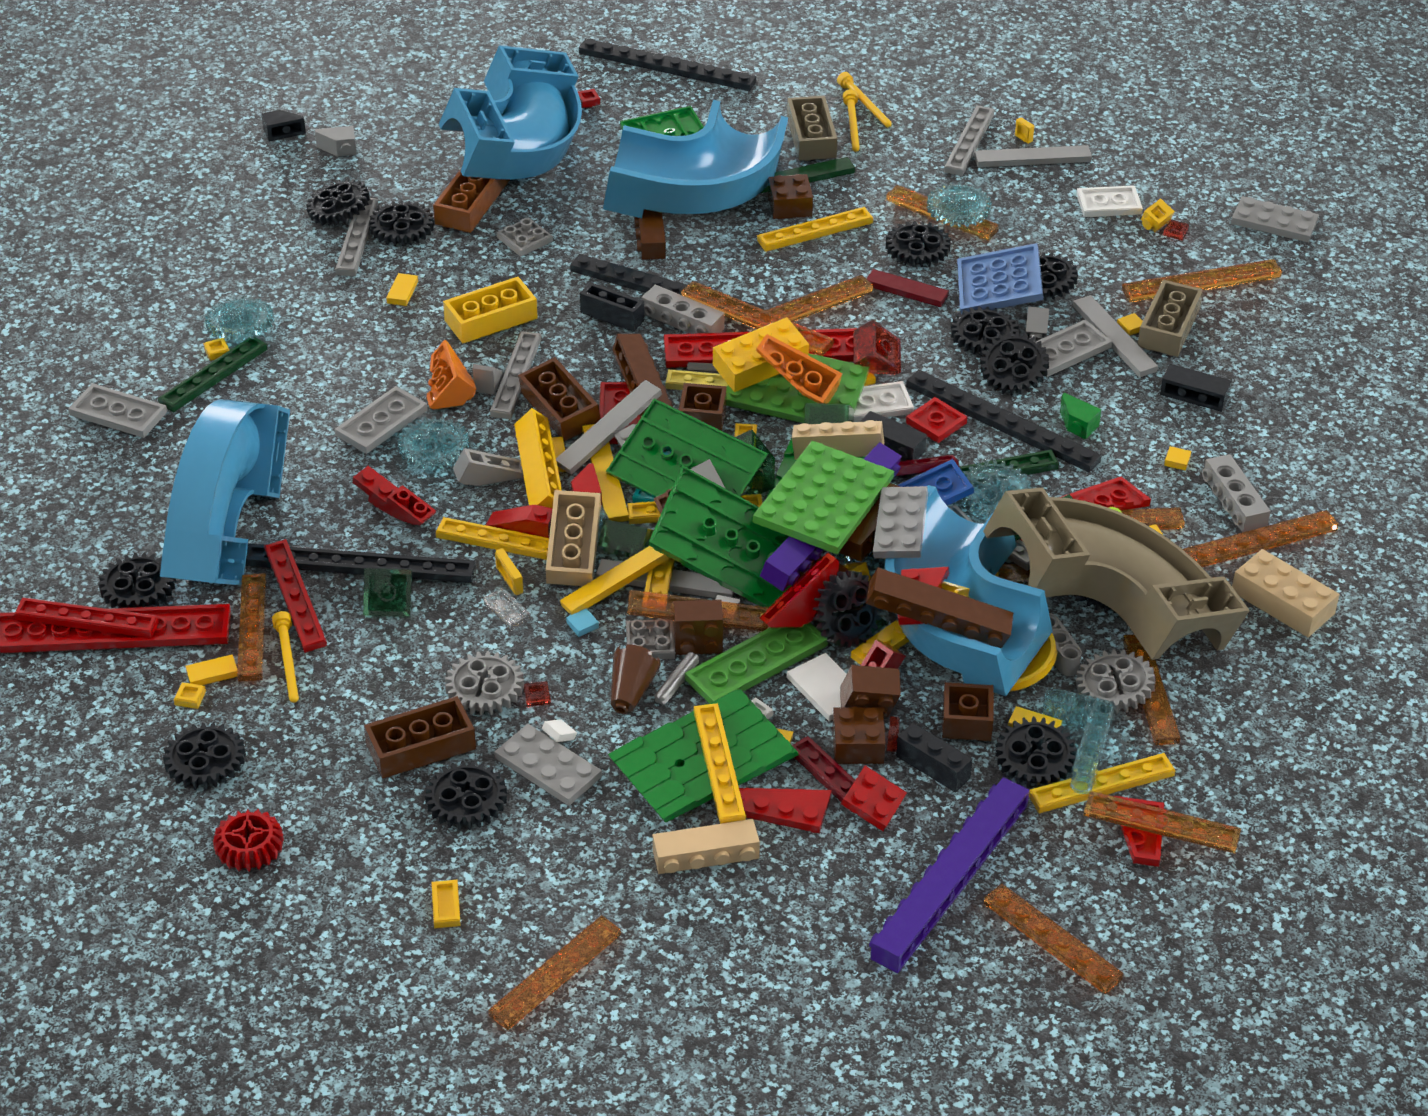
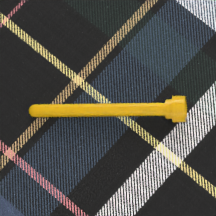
M842 72L837 78V83L842 88L855 90L858 94V99L885 127H891L892 122L854 84L853 77L848 72Z
M849 89L843 93V102L848 106L852 150L857 152L860 149L855 110L858 94L855 90Z
M280 611L272 616L273 628L279 632L289 700L292 703H296L299 700L288 632L292 626V620L288 612Z

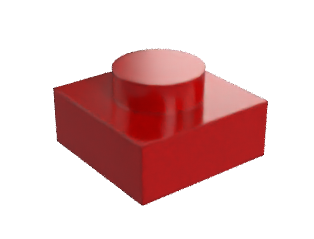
M594 88L578 92L582 108L600 105V97Z

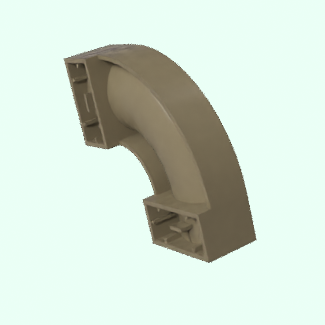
M1043 487L1005 491L983 530L987 538L1019 535L1029 555L1030 577L1028 586L1044 590L1046 597L1081 595L1105 604L1127 623L1152 660L1160 659L1163 653L1179 639L1201 629L1216 650H1224L1250 611L1224 576L1211 578L1183 549L1153 528L1121 512L1098 504L1070 498L1049 497Z

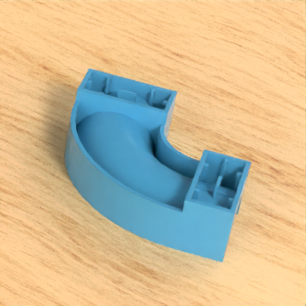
M499 45L484 79L488 91L463 88L453 89L439 122V127L441 130L464 132L465 156L461 168L463 176L492 179H524L546 173L561 162L578 129L582 115L579 94L575 88L579 76L567 53Z
M713 100L706 125L703 129L691 135L669 136L624 125L615 165L610 168L603 209L642 218L644 209L673 214H702L722 211L741 205L761 193L768 186V178L774 176L789 117L781 116L777 125L768 132L756 135L745 134L728 125L721 114V101Z
M219 399L209 404L201 413L185 444L175 476L168 509L160 577L243 585L249 539L235 538L238 519L242 507L250 495L280 498L290 409L277 405Z
M928 485L921 558H886L885 570L901 575V570L949 567L950 574L944 581L969 588V598L1014 612L1012 631L1004 646L999 648L929 624L900 625L908 640L922 654L948 669L962 673L965 684L994 685V693L1007 696L1053 632L1045 591L995 576L1016 548L1014 535L987 538L983 530L991 516L985 524L968 521L954 513L943 502L936 487Z

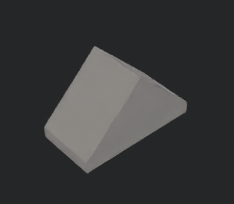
M473 364V380L477 389L476 392L495 395L504 372L495 367Z

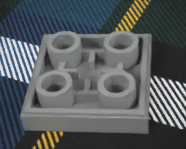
M524 218L520 222L507 226L505 229L497 232V238L520 257L553 242V236L530 218Z
M673 619L626 621L627 644L649 649L653 652L652 657L655 659L657 657L659 659H675Z

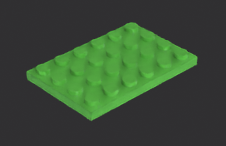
M809 353L810 357L843 373L838 390L828 404L820 405L803 396L781 374H778L737 392H733L728 385L727 406L806 424L852 421V415L855 413L869 374V367Z
M811 441L754 513L752 522L838 554L881 496L882 488L889 485L894 477V471L844 453L841 450L828 447L822 443Z

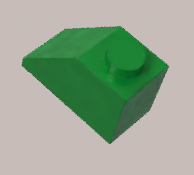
M1063 393L1060 413L1067 431L1087 439L1099 427L1102 409L1067 393Z

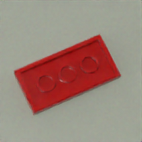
M601 382L599 407L601 418L630 394L626 382ZM638 415L626 427L632 424H637L641 419L640 415ZM614 437L609 441V444H618Z

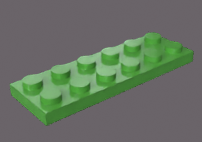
M811 623L804 624L802 627H770L685 672V680L711 704L734 690L741 689L744 692L828 646L827 638L821 637V632Z

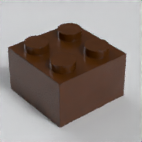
M807 174L777 175L768 178V199L773 219L812 217L813 195Z
M684 383L679 411L722 431L727 407V386Z
M722 600L674 601L675 655H687L689 652L694 654L723 653Z
M851 665L840 686L841 707H883V718L889 717L901 696L900 670Z
M945 682L942 708V738L991 741L994 722V685Z
M833 707L834 760L838 764H884L886 742L883 707Z

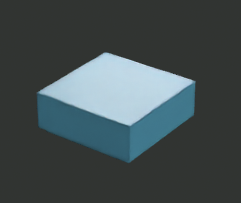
M587 608L566 617L567 624L578 637L599 628V622Z

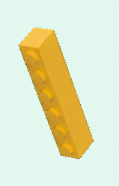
M531 408L514 424L529 505L553 508L554 491H562L549 421L547 417Z

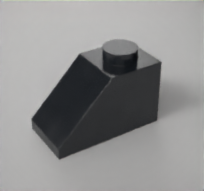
M283 110L261 113L263 130L268 141L306 134L305 121L302 115Z

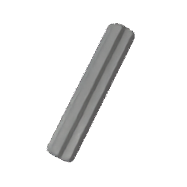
M689 652L654 695L656 703L665 705L684 682L685 672L695 668L699 663V656L697 654Z

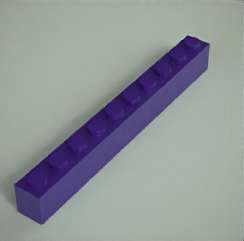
M879 442L864 460L893 470L895 477L901 468L898 464L902 456ZM789 536L765 561L760 577L781 591H784L789 585L793 586L797 582L801 572L805 573L809 569L812 560H818L823 549Z
M1004 777L997 785L994 784L990 788L988 797L978 803L972 817L968 816L961 831L954 833L950 840V845L940 851L934 865L927 867L923 879L913 885L908 898H903L897 907L896 913L893 916H888L881 932L873 935L869 943V947H871V960L897 974L1027 808L1029 789Z

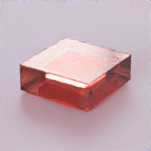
M1170 219L1163 235L1182 241L1189 230V224Z
M547 681L524 684L527 707L551 704Z
M890 716L887 751L896 752L897 737L899 735V717Z

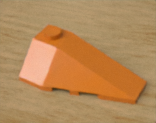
M766 334L756 348V351L803 396L820 405L828 404L838 390L843 373Z
M444 340L431 355L430 372L433 375L428 381L431 391L427 393V401L429 407L433 410L464 405L467 400H471L477 390L474 380L448 341Z

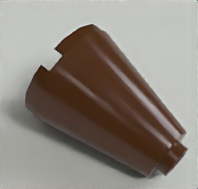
M627 644L626 648L620 649L619 646L614 651L610 704L619 714L633 712L660 669V659L657 657L656 660L652 657L653 652L647 648Z

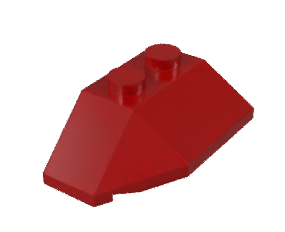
M827 553L822 560L814 564L793 586L784 592L767 609L766 613L761 615L760 619L769 627H802L804 624L810 623L818 612L813 610L819 604L814 598L821 597L818 589H825L823 581H830V575L837 576L839 561Z

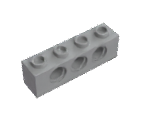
M654 285L641 297V300L644 301V315L687 333H721L724 330V312L658 285Z
M1228 454L1206 459L1205 468L1202 471L1203 479L1205 482H1208L1214 495L1219 498L1224 510L1228 511L1234 524L1239 527L1241 532L1247 533L1267 528L1271 511L1233 457Z

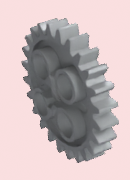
M1113 649L1112 654L1108 655L1106 651H1103V656L1101 657L1094 654V660L1087 658L1086 665L1081 664V671H1077L1076 688L1078 695H1081L1082 701H1088L1089 707L1096 704L1097 711L1104 707L1106 713L1110 709H1114L1115 713L1118 714L1120 708H1123L1125 712H1128L1129 706L1138 709L1137 703L1145 704V698H1151V692L1155 690L1153 667L1149 666V661L1143 662V656L1135 658V652L1126 655L1125 650H1122L1120 654H1117L1116 650ZM1110 668L1113 669L1114 676H1112ZM1117 686L1120 688V694L1117 691Z
M489 651L486 652L485 656H482L480 652H477L476 657L467 654L468 660L459 658V665L453 663L452 670L447 671L448 677H445L446 694H448L449 698L458 696L464 709H470V714L477 710L480 716L484 714V711H488L490 715H493L494 709L501 713L503 706L511 708V702H518L517 696H522V689H524V677L520 665L516 666L515 660L508 661V655L499 658V652L495 653L494 656H490Z

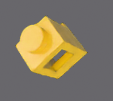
M1160 198L1144 211L1141 218L1142 225L1145 229H1151L1156 232L1165 224L1170 223L1175 211Z

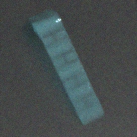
M1052 688L1045 692L1042 714L1063 720V724L1085 729L1073 765L1070 787L1076 793L1087 794L1092 791L1110 734L1115 706L1108 700Z

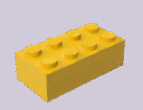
M519 277L443 301L445 322L462 344L538 319L537 299Z
M787 317L713 347V366L733 392L780 374L756 351V348L766 334L809 355V343Z

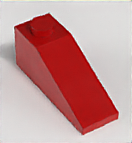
M528 505L492 512L486 526L549 538L553 508Z

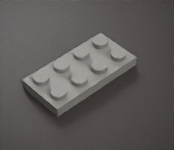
M1242 196L1232 216L1231 224L1309 243L1319 214Z
M1087 320L1078 322L1036 341H1041L1042 347H1046V354H1049L1048 375L1045 377L1051 376L1112 347V341Z
M93 383L68 408L70 416L145 438L167 413L166 405Z
M395 386L335 428V436L367 454L428 410L427 403Z
M927 486L882 488L873 547L874 558H921L928 500Z
M526 724L494 751L495 759L568 806L602 777L601 769L529 724Z

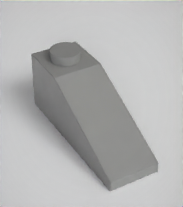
M466 448L463 449L453 467L458 482L464 485L482 486L524 478L521 460Z

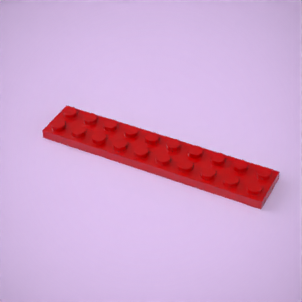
M873 328L798 330L809 343L810 354L846 362L869 361V353L877 352L875 350ZM749 332L664 334L666 368L687 367L689 362L713 363V347Z
M230 604L111 608V610L158 616L159 624L152 638L15 620V612L0 613V653L228 644L231 608Z

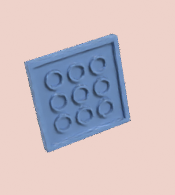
M1037 243L957 259L961 314L963 310L970 312L971 307L974 310H978V306L982 310H985L986 307L993 310L995 308L1043 300L1040 257Z

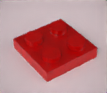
M934 397L906 416V424L927 434V437L939 443L967 424V416Z
M865 765L840 804L881 831H884L907 792Z

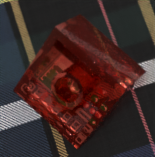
M874 320L854 330V364L869 367V373L872 374L901 373V340Z

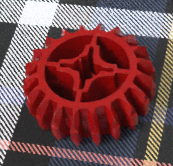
M247 809L246 813H240L237 810L236 816L228 815L227 821H220V827L215 828L213 839L215 854L219 857L221 863L226 864L229 869L236 866L238 872L243 868H246L248 872L254 867L260 870L262 864L269 866L270 860H277L278 853L282 852L284 841L282 827L277 822L275 816L270 817L268 811L261 814L259 809L255 812H250Z

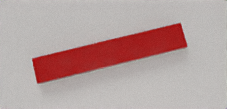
M284 539L264 545L266 555L288 612L291 615L304 653L327 646L326 638L287 540Z
M22 598L14 613L15 620L152 638L159 624V617L155 615L31 598Z

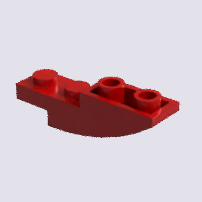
M370 466L365 467L353 477L352 483L369 495L368 501L396 519L410 524L422 525L436 513L434 508L405 486L396 487Z

